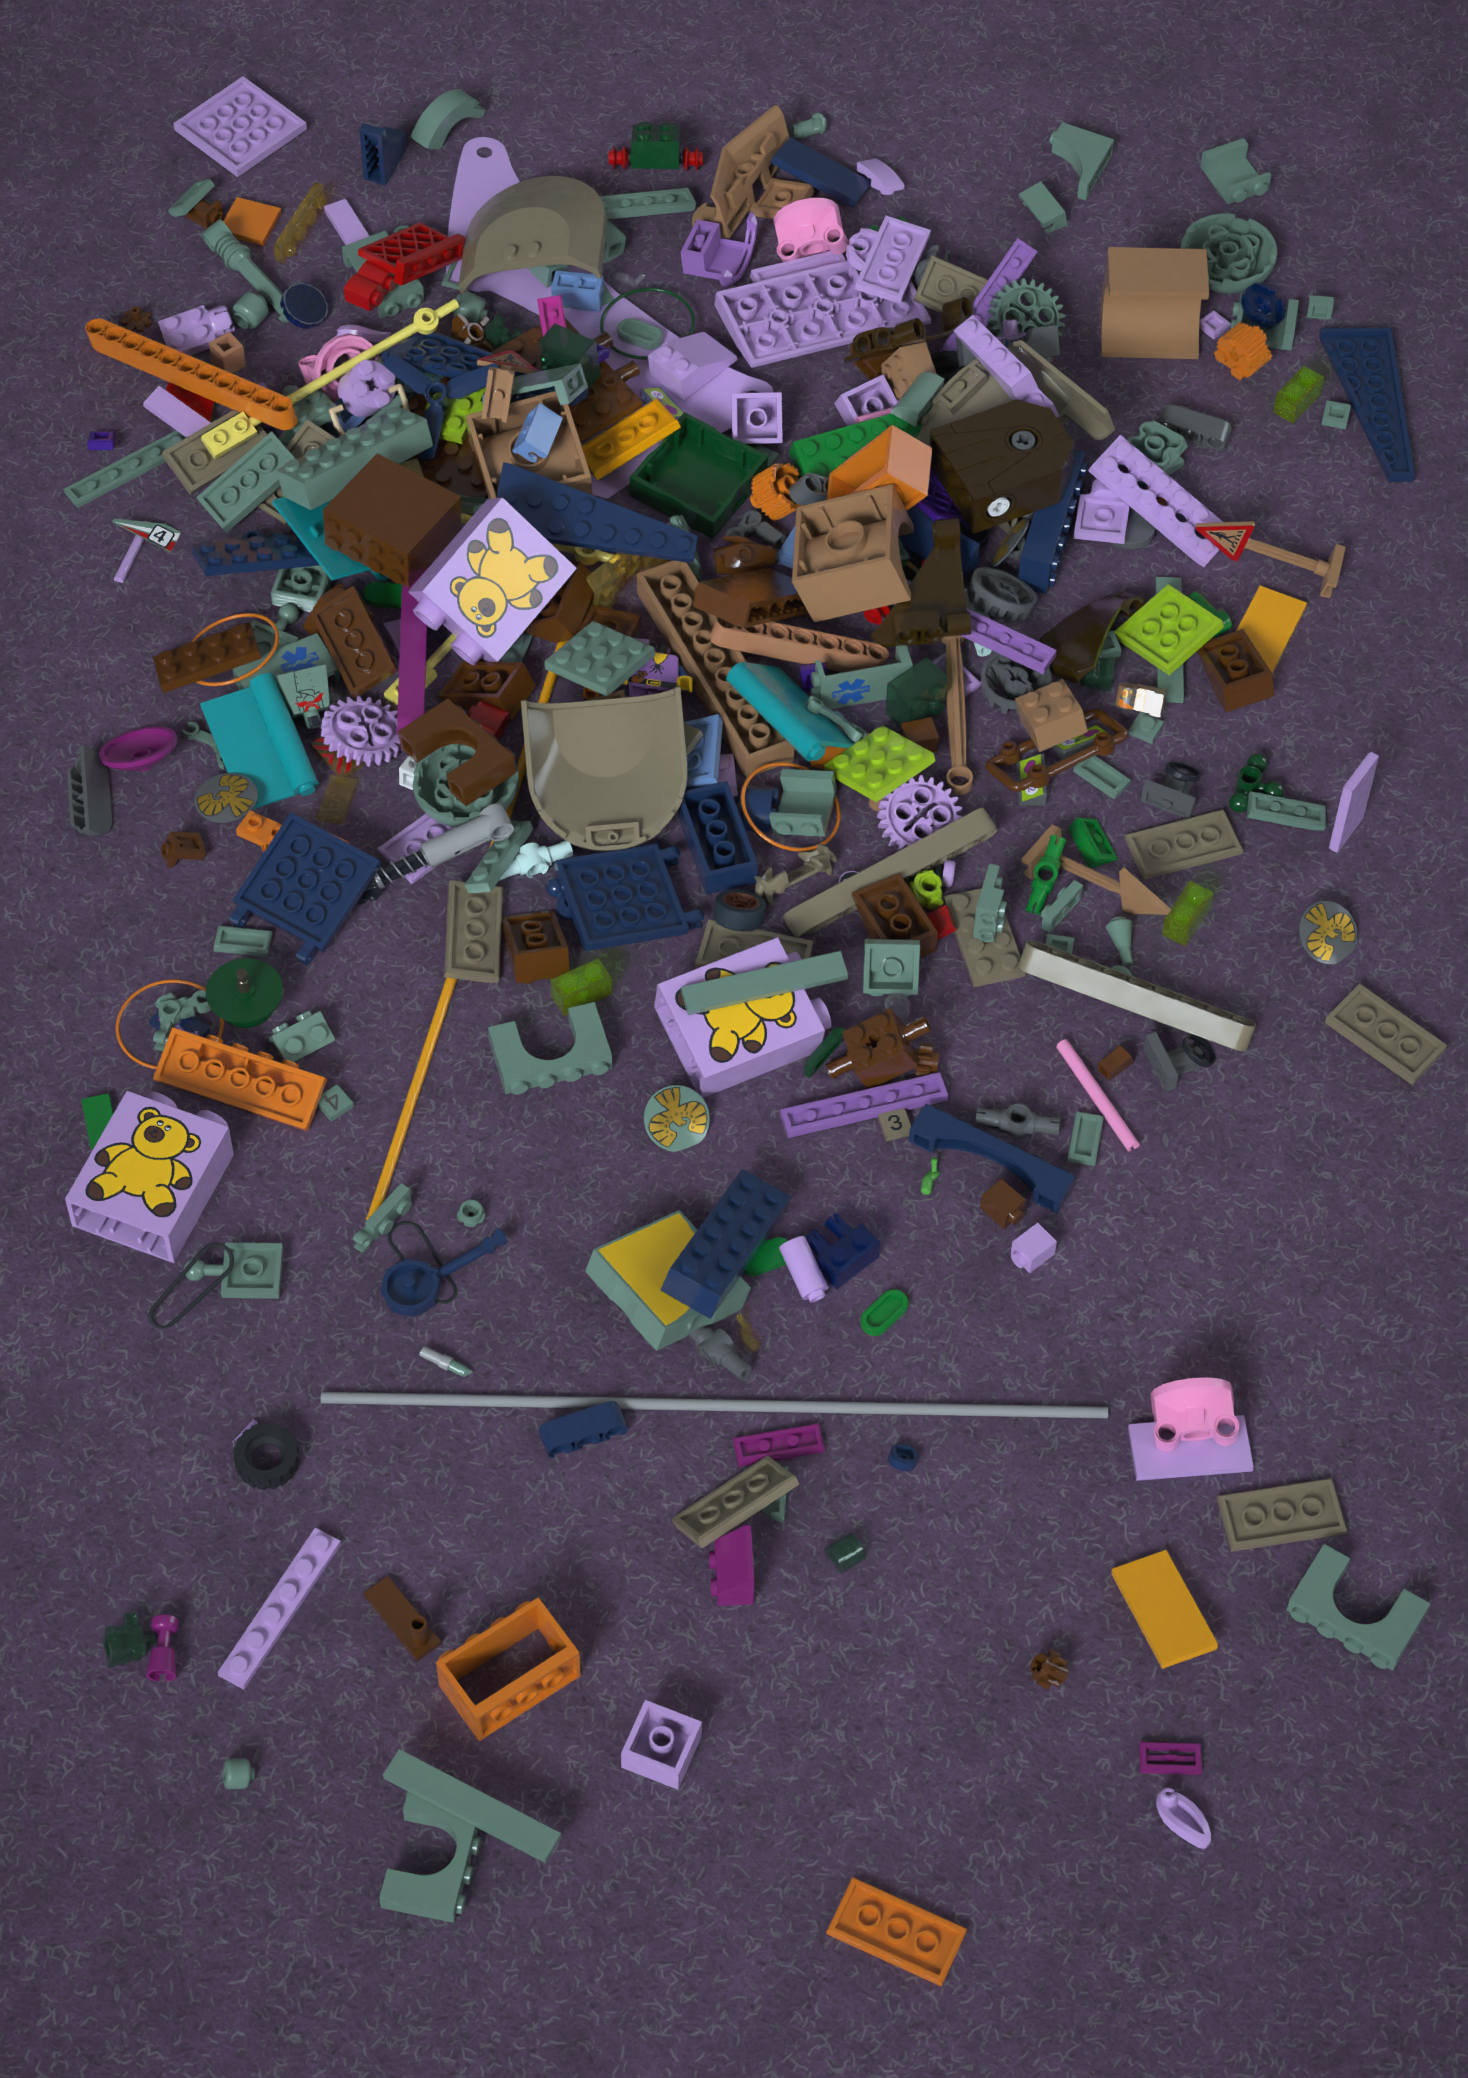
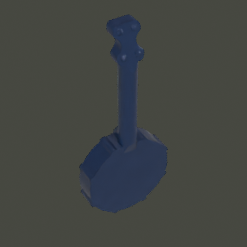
M498 1228L492 1237H485L482 1244L439 1268H431L427 1262L404 1259V1261L386 1269L380 1288L381 1296L392 1310V1313L416 1317L435 1306L442 1278L487 1253H495L497 1246H504L507 1243L506 1236Z

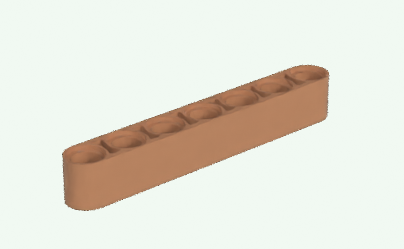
M716 617L710 634L712 643L719 647L806 665L815 664V661L820 660L821 663L825 662L827 669L840 672L883 666L886 664L889 656L886 647H882L877 643L776 622L742 628Z

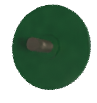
M251 958L236 959L223 964L211 975L206 986V999L211 1010L221 1019L239 1028H252L264 1023L279 1006L283 996V983L278 972L266 962Z

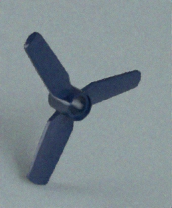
M391 354L385 359L383 365L416 393L425 395L430 404L424 418L427 420L433 446L420 452L419 457L421 460L432 461L435 459L444 420L443 411L450 406L451 399H461L485 388L489 367L498 368L497 364L493 363L452 378L444 386L439 381L432 382L428 376L395 354ZM443 393L440 399L433 400L435 394Z

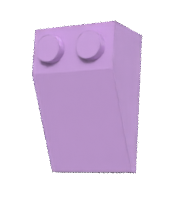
M705 332L665 342L648 355L651 376L683 401L737 361L736 355Z
M881 375L841 394L834 404L847 426L856 424L855 418L857 416L892 408L898 401L884 375Z

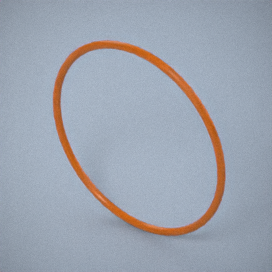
M242 613L222 618L203 629L191 642H195L203 633L225 621L241 617H255L267 621L273 627L275 643L266 659L245 675L224 682H205L200 680L196 683L205 686L229 685L239 682L260 670L274 655L279 643V631L275 623L260 614Z
M774 762L763 765L753 771L746 779L741 792L743 813L753 830L770 844L785 850L804 852L817 849L818 844L811 847L795 848L771 840L754 825L745 804L746 788L750 780L758 772L774 766H788L800 770L810 769L794 763ZM836 796L834 800L837 811L835 827L829 837L819 844H827L838 830L841 813Z
M170 979L148 984L134 992L122 1005L116 1020V1036L123 1051L135 1062L152 1069H157V1066L145 1063L133 1056L123 1044L120 1036L122 1013L127 1004L136 995L147 988L164 983L188 984L206 992L204 987L186 980ZM221 1018L218 1038H221L224 1029V1020Z

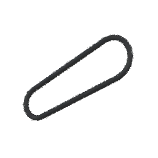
M411 1221L397 1223L388 1233L389 1245L399 1258L404 1261L405 1258L392 1242V1233L401 1225L414 1226L423 1237L439 1266L443 1265L422 1228ZM450 1275L446 1277L453 1287L454 1294L445 1301L437 1299L436 1303L447 1304L456 1298L458 1289Z
M215 1242L206 1245L199 1251L151 1307L148 1317L153 1327L166 1329L173 1326L231 1272L234 1266V1256L229 1247ZM212 1247H220L226 1250L230 1258L228 1269L168 1325L161 1326L156 1324L153 1320V1312L203 1253Z

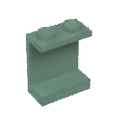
M1244 138L1202 153L1200 168L1227 204L1233 202L1240 203L1248 197L1254 195L1261 196L1269 190L1271 174L1267 172L1258 175L1246 159L1248 143Z
M1241 292L1240 301L1234 302L1232 316L1237 317V320L1232 319L1231 328L1240 321L1245 323V325L1257 327L1259 326L1256 324L1258 323V320H1256V314H1258L1256 310L1258 309L1255 308V322L1254 319L1251 321L1249 317H1252L1250 316V310L1253 309L1248 307L1246 313L1249 312V315L1245 314L1243 310L1244 304L1243 306L1241 304ZM1289 299L1287 312L1275 314L1276 312L1274 311V322L1269 321V313H1271L1269 311L1271 310H1267L1268 326L1263 324L1266 321H1263L1265 317H1263L1264 313H1262L1263 309H1261L1262 326H1259V329L1266 333L1267 340L1265 344L1269 348L1291 351L1299 300ZM1279 313H1280V320H1279V322H1278V320H1275V317L1278 316V318H1276V319H1279ZM1278 322V325H1275L1273 328H1264V327H1263V326L1270 327L1269 324H1271V323H1275V324H1276V323Z
M782 769L780 779L783 794L777 813L770 812L769 815L773 834L825 836L837 792L834 772Z

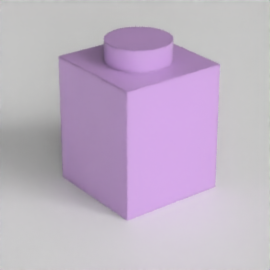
M1036 1223L1012 1241V1261L1017 1267H1024L1031 1273L1055 1255L1057 1241L1039 1223Z

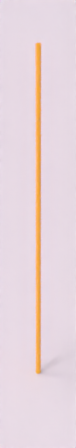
M568 640L557 643L555 652L566 644ZM548 671L538 703H549L557 674ZM525 743L517 763L518 789L513 802L506 810L509 818H511L527 769ZM446 978L366 1220L385 1200L457 979Z

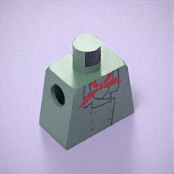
M326 664L277 675L275 679L291 717L304 716L307 730L321 727L322 722L319 712L325 711L330 707Z

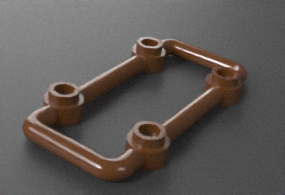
M1091 709L1083 713L1085 723L1098 719L1116 734L1111 736L1107 732L1098 733L1093 740L1092 746L1047 768L1041 764L1033 765L1029 768L1027 777L1020 781L1012 779L998 766L1001 764L1012 765L1019 762L1021 754L1036 748L1032 739H1028L1018 745L1012 741L1004 742L999 749V754L987 760L985 768L987 772L1011 791L1021 792L1030 787L1042 788L1049 783L1050 777L1095 755L1106 756L1113 753L1115 745L1127 739L1128 730L1103 710Z

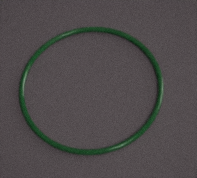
M639 288L621 294L608 304L600 320V332L602 334L604 332V318L608 310L617 301L634 293L655 291L669 294L683 302L688 308L692 319L688 336L692 335L695 329V315L688 302L678 294L660 288ZM614 346L610 347L612 350L625 357L639 360H648V356L631 355L617 349Z

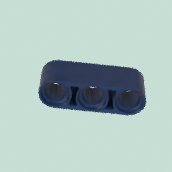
M609 1401L547 1421L539 1427L538 1432L548 1457L555 1458L556 1454L562 1452L567 1454L582 1449L583 1445L589 1443L595 1445L610 1440V1436L617 1434L622 1436L627 1432L628 1427L618 1403Z

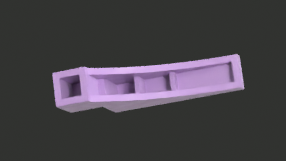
M972 315L953 330L956 337L983 364L1012 401L1021 400L1051 408L1056 418L1059 417L1053 402L1038 389L1031 372L978 319Z

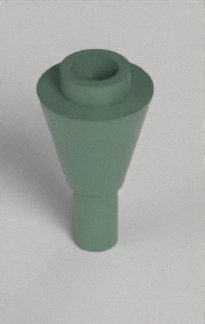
M1115 917L1106 925V930L1120 952L1122 965H1133L1130 952L1132 921L1125 917Z

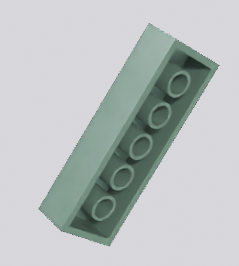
M399 406L392 407L381 416L370 418L358 428L349 429L346 434L328 440L325 445L307 451L304 456L296 460L286 462L285 466L276 470L283 496L310 510L315 509L332 500L377 453L400 464L432 447L433 443L427 420Z

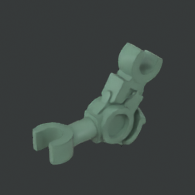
M205 990L195 992L191 998L182 997L176 1000L175 995L168 993L157 999L155 1006L159 1008L158 1015L161 1025L153 1037V1041L156 1042L155 1050H164L171 1027L179 1023L181 1019L193 1017L195 1012L207 1013L211 1010L208 1002L199 1003L206 999Z

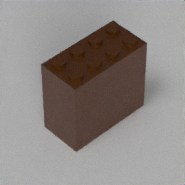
M377 453L323 509L325 544L332 550H337L347 555L353 561H358L374 572H379L395 583H400L409 588L461 531V496Z

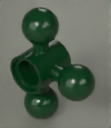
M1259 753L1252 754L1247 760V766L1239 770L1235 787L1236 793L1229 800L1230 808L1234 812L1243 813L1247 811L1248 794L1250 791L1283 797L1284 788L1279 782L1261 783L1262 773L1268 766L1264 755Z

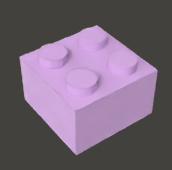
M782 392L731 394L732 439L739 440L745 444L783 443Z
M645 1700L621 1752V1768L678 1790L702 1737V1722Z

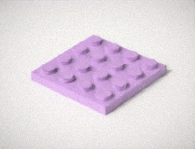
M244 76L173 123L176 132L236 177H239L307 130L304 120Z

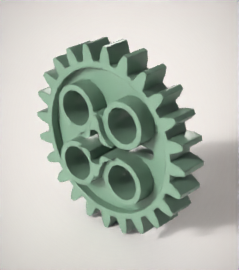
M1025 278L1019 282V285L1016 280H1013L1010 286L1005 284L1002 287V291L998 290L995 293L996 298L990 301L993 307L987 313L993 315V317H990L987 323L994 324V327L989 331L991 333L996 332L997 336L1004 335L1002 321L1006 320V315H1010L1013 319H1017L1018 333H1024V331L1032 328L1057 325L1058 338H1060L1063 334L1059 330H1062L1065 324L1059 321L1065 317V314L1058 311L1063 305L1055 304L1059 297L1054 296L1051 298L1052 289L1050 288L1045 292L1043 290L1044 283L1036 287L1034 279L1028 285ZM1020 297L1028 301V306L1021 303ZM1039 313L1046 317L1047 322H1042L1039 319Z

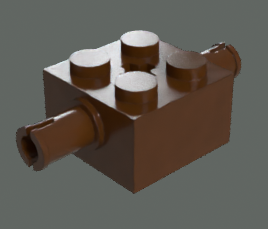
M889 1008L843 1031L842 1034L848 1049L847 1054L830 1063H826L828 1073L834 1080L854 1069L856 1076L870 1089L917 1067L911 1041L932 1032L927 1018L922 1016L920 1019L904 1026L900 1018Z

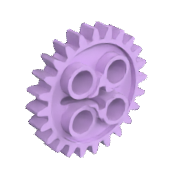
M357 696L356 701L347 697L346 703L338 700L337 706L331 704L329 711H325L324 718L322 719L321 736L324 737V744H330V752L338 751L337 758L346 756L347 763L354 759L357 766L360 765L361 761H365L368 767H370L371 761H374L378 766L381 765L382 759L390 762L391 756L396 758L398 751H402L399 735H397V711L390 712L391 705L389 704L382 707L381 700L372 703L371 697H368L366 701H362L360 696Z
M920 775L917 782L912 777L907 781V784H902L883 797L884 801H880L878 808L881 810L878 812L877 818L882 819V821H880L878 828H886L882 837H891L888 845H899L897 852L923 839L916 836L915 831L922 832L926 837L962 818V816L958 815L962 807L954 806L958 797L950 798L949 795L952 789L943 791V782L935 786L933 785V777L929 779L928 783L924 782L923 775ZM915 797L923 798L925 803H919ZM931 804H937V806L928 811L925 818L921 817L907 832L903 830L913 823L915 817H920ZM896 813L905 814L907 819H900ZM933 815L942 817L944 822L936 821Z

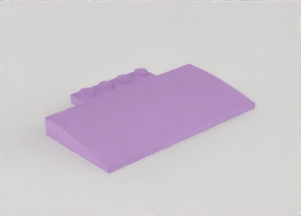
M830 251L753 269L750 274L753 283L716 292L714 304L732 339L751 368L850 344L859 333L878 327H895L898 323L914 318H919L924 325L931 324V318L924 305L913 301L916 290L911 281L901 304L856 290V281L861 271L855 269L848 260H845L843 254L836 255ZM743 336L750 337L752 343L747 344Z

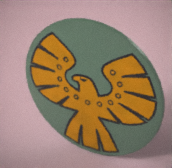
M672 1085L660 1089L649 1099L644 1111V1125L648 1136L657 1146L667 1151L677 1152L700 1143L709 1128L710 1115L705 1101L696 1091L685 1086Z

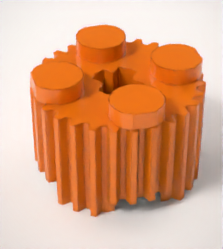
M1241 321L1218 339V349L1214 351L1217 361L1229 367L1231 374L1238 380L1253 375L1271 360L1273 355L1267 349L1268 345L1265 344L1267 340L1266 333H1263L1259 326H1248V324L1245 325Z
M777 463L754 476L751 483L753 491L750 496L752 505L755 508H761L762 512H765V515H768L772 521L782 519L794 512L801 505L791 499L789 488L799 480L797 478L799 475L798 469H795L794 465L791 466L790 463L784 466L782 463Z

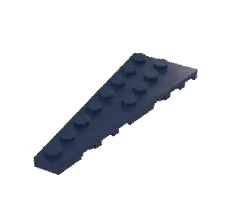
M1320 328L1319 339L1388 482H1413L1415 473L1392 328Z
M416 332L383 351L382 361L384 362L391 354H395L420 371L455 378L484 367L477 365V359L493 355V353L437 332L427 335ZM515 372L514 377L525 375L526 373ZM553 386L531 392L539 396L556 390ZM586 388L579 396H577L570 404H568V406H574L582 400L586 399L588 388Z
M503 462L497 498H503L550 543L694 563L698 541L697 535L513 464Z

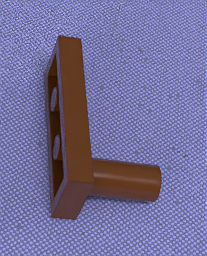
M388 1576L364 1592L366 1600L416 1662L441 1645L440 1639L427 1625L426 1619L418 1614Z

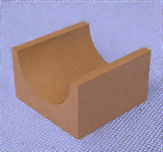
M1108 247L1099 312L1101 357L1199 359L1201 300H1208L1209 297L1206 249Z
M556 391L510 403L507 423L497 418L487 417V419H483L482 411L466 415L472 452L475 451L489 499L497 498L503 462L513 464L593 495L591 474L568 404L560 405ZM541 403L563 419L548 456L542 458L537 456L536 453L530 452L538 458L536 462H531L520 454H515L512 450L527 414Z
M893 484L797 507L792 583L814 622L911 600V591L901 564L898 536L914 533V525Z

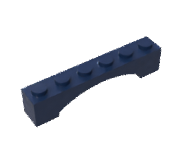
M925 1104L910 1127L909 1142L931 1153H934L936 1149L961 1150L983 1156L1002 1165L1015 1174L1030 1189L1033 1194L1032 1202L1058 1214L1073 1189L1075 1176L1070 1174L1068 1170L1051 1165L1040 1156L1031 1155L1021 1150L1015 1144L1006 1143L988 1131H981L963 1119L954 1118L946 1114L941 1108Z

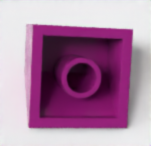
M745 1525L719 1537L714 1541V1551H709V1569H715L716 1578H710L711 1597L717 1596V1606L753 1605L754 1568L751 1525Z

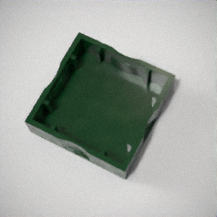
M684 412L678 419L681 428L665 437L660 445L648 454L629 477V496L668 517L682 514L688 527L714 539L752 494V479L768 468V456L739 440L723 435L714 427Z

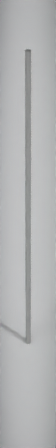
M321 1392V1403L590 1408L605 1402L615 1401L620 1409L1108 1418V1407Z

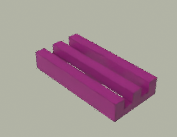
M1139 1742L1140 1773L1201 1775V1743ZM1146 1750L1194 1752L1195 1756L1146 1755ZM1146 1762L1195 1763V1765L1147 1764Z

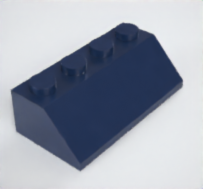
M913 506L907 510V513L914 525V533L898 537L903 544V549L905 548L910 556L909 561L920 570L922 561L927 559L933 549L932 523L935 522L922 510ZM960 533V554L965 588L977 569L980 544Z

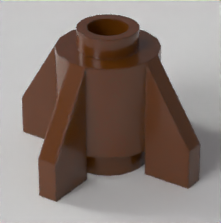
M461 313L452 319L450 338L488 352L494 349L486 339L483 341L484 331L482 327L489 321L487 316L478 323H468Z

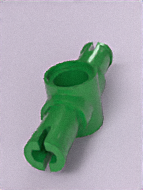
M1050 835L1045 854L1040 857L1039 863L1034 868V878L1030 886L1032 892L1025 907L1026 912L1032 913L1034 906H1036L1034 914L1041 916L1047 895L1051 894L1052 888L1057 883L1058 871L1061 865L1059 860L1067 841L1059 837L1058 843L1055 845L1057 841L1056 835ZM1042 870H1049L1052 872L1053 877L1050 880L1044 881L1038 877V874Z

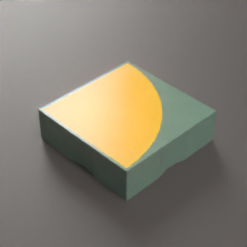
M680 1210L595 1248L585 1271L608 1298L625 1312L633 1326L656 1351L687 1337L699 1327L712 1325L743 1308L751 1289L740 1277L711 1319L661 1291L670 1267L697 1231L695 1226Z

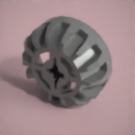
M977 568L967 585L968 598L974 604L975 609H982L985 616L989 614L995 617V621L1003 619L1007 624L1012 622L1019 623L1028 618L1037 601L1035 592L1025 582L1012 574L995 568Z
M995 653L985 662L980 682L982 687L981 694L983 698L989 699V705L992 708L999 705L1001 706V712L1007 714L1008 709H1016L1017 715L1019 713L1016 701L1008 700L1007 698L1015 700V698L1051 684V671L1049 667L1043 675L999 653ZM999 683L1004 686L1003 692L1005 696L1003 697L997 693Z

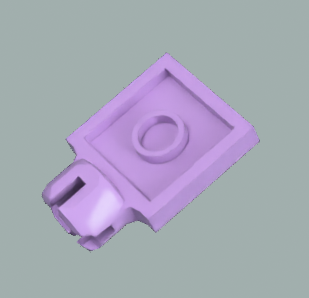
M202 305L158 321L166 346L189 356L210 349L209 342L229 331L231 334L235 331L230 314L224 312L228 308L224 305L208 311Z
M1095 479L1092 484L1091 493L1087 495L1080 494L1074 539L1124 544L1130 506L1100 480Z

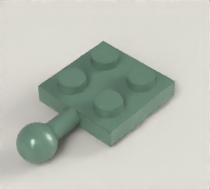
M288 385L283 389L282 395L288 396L299 388L294 385ZM321 389L311 393L293 404L298 423L290 431L296 435L306 420H309L318 427L332 421L329 409L336 405ZM340 412L336 413L337 418L341 416Z
M284 604L279 609V619L275 624L279 631L277 649L299 640L298 637L283 632L288 624L296 622L299 617V611L293 604ZM253 620L251 625L260 654L263 655L271 652L275 643L273 627Z
M225 1242V1245L233 1253L234 1266L231 1272L222 1280V1298L279 1299L283 1243ZM225 1250L223 1264H205L202 1260L198 1259L185 1276L191 1281H199L204 1276H221L230 1264L228 1253ZM190 1259L185 1263L184 1269L193 1259Z

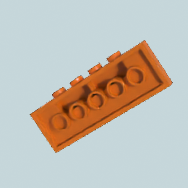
M172 1027L153 1080L308 1132L327 1082L325 1077L298 1069L299 1065L284 1059L283 1063L273 1061L274 1056L265 1052L258 1051L257 1055L249 1053V1048L237 1043H233L232 1047L222 1044L223 1040L208 1034L207 1038H203Z

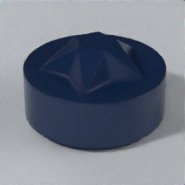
M907 1444L892 1446L888 1456V1461L892 1467L906 1472L915 1469L919 1459L916 1449Z

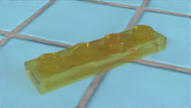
M314 182L274 244L275 261L284 264L288 257H293L298 241L304 240L307 227L314 224L318 210L323 209L326 205L327 196L324 193V184Z

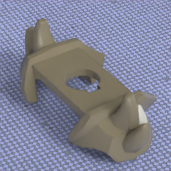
M818 844L817 849L812 852H800L797 854L805 862L803 866L789 873L784 870L774 878H772V868L769 867L761 877L755 876L754 878L757 882L755 894L761 897L764 895L766 902L773 905L774 893L781 894L787 887L819 871L826 872L829 876L832 875L830 860L837 862V858L825 844Z

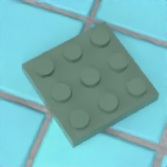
M592 621L545 660V669L604 696H608L655 656V649L650 645Z

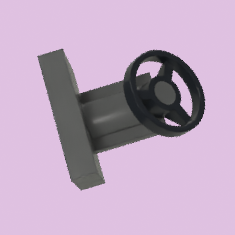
M1167 762L1165 771L1169 774L1164 784L1161 785L1146 780L1142 790L1141 801L1184 818H1191L1196 798L1188 795L1193 785V782L1190 781H1199L1201 772L1184 763Z
M1156 1032L1145 1036L1143 1049L1166 1092L1176 1089L1178 1075L1201 1067H1210L1215 1062V1053L1203 1038L1194 1034H1188L1182 1040L1183 1047L1166 1052ZM1188 1039L1195 1041L1191 1047L1188 1045ZM1200 1044L1209 1052L1210 1060L1205 1056V1052L1200 1047Z

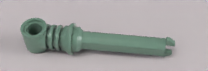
M221 219L201 233L202 239L214 253L217 252L225 261V266L229 270L239 271L280 315L278 317L279 320L288 323L289 320L286 316L290 314L286 309L288 302L285 305L284 294L251 260V251L247 245H242ZM289 302V305L287 306L288 310L291 309L289 308L291 307V302Z

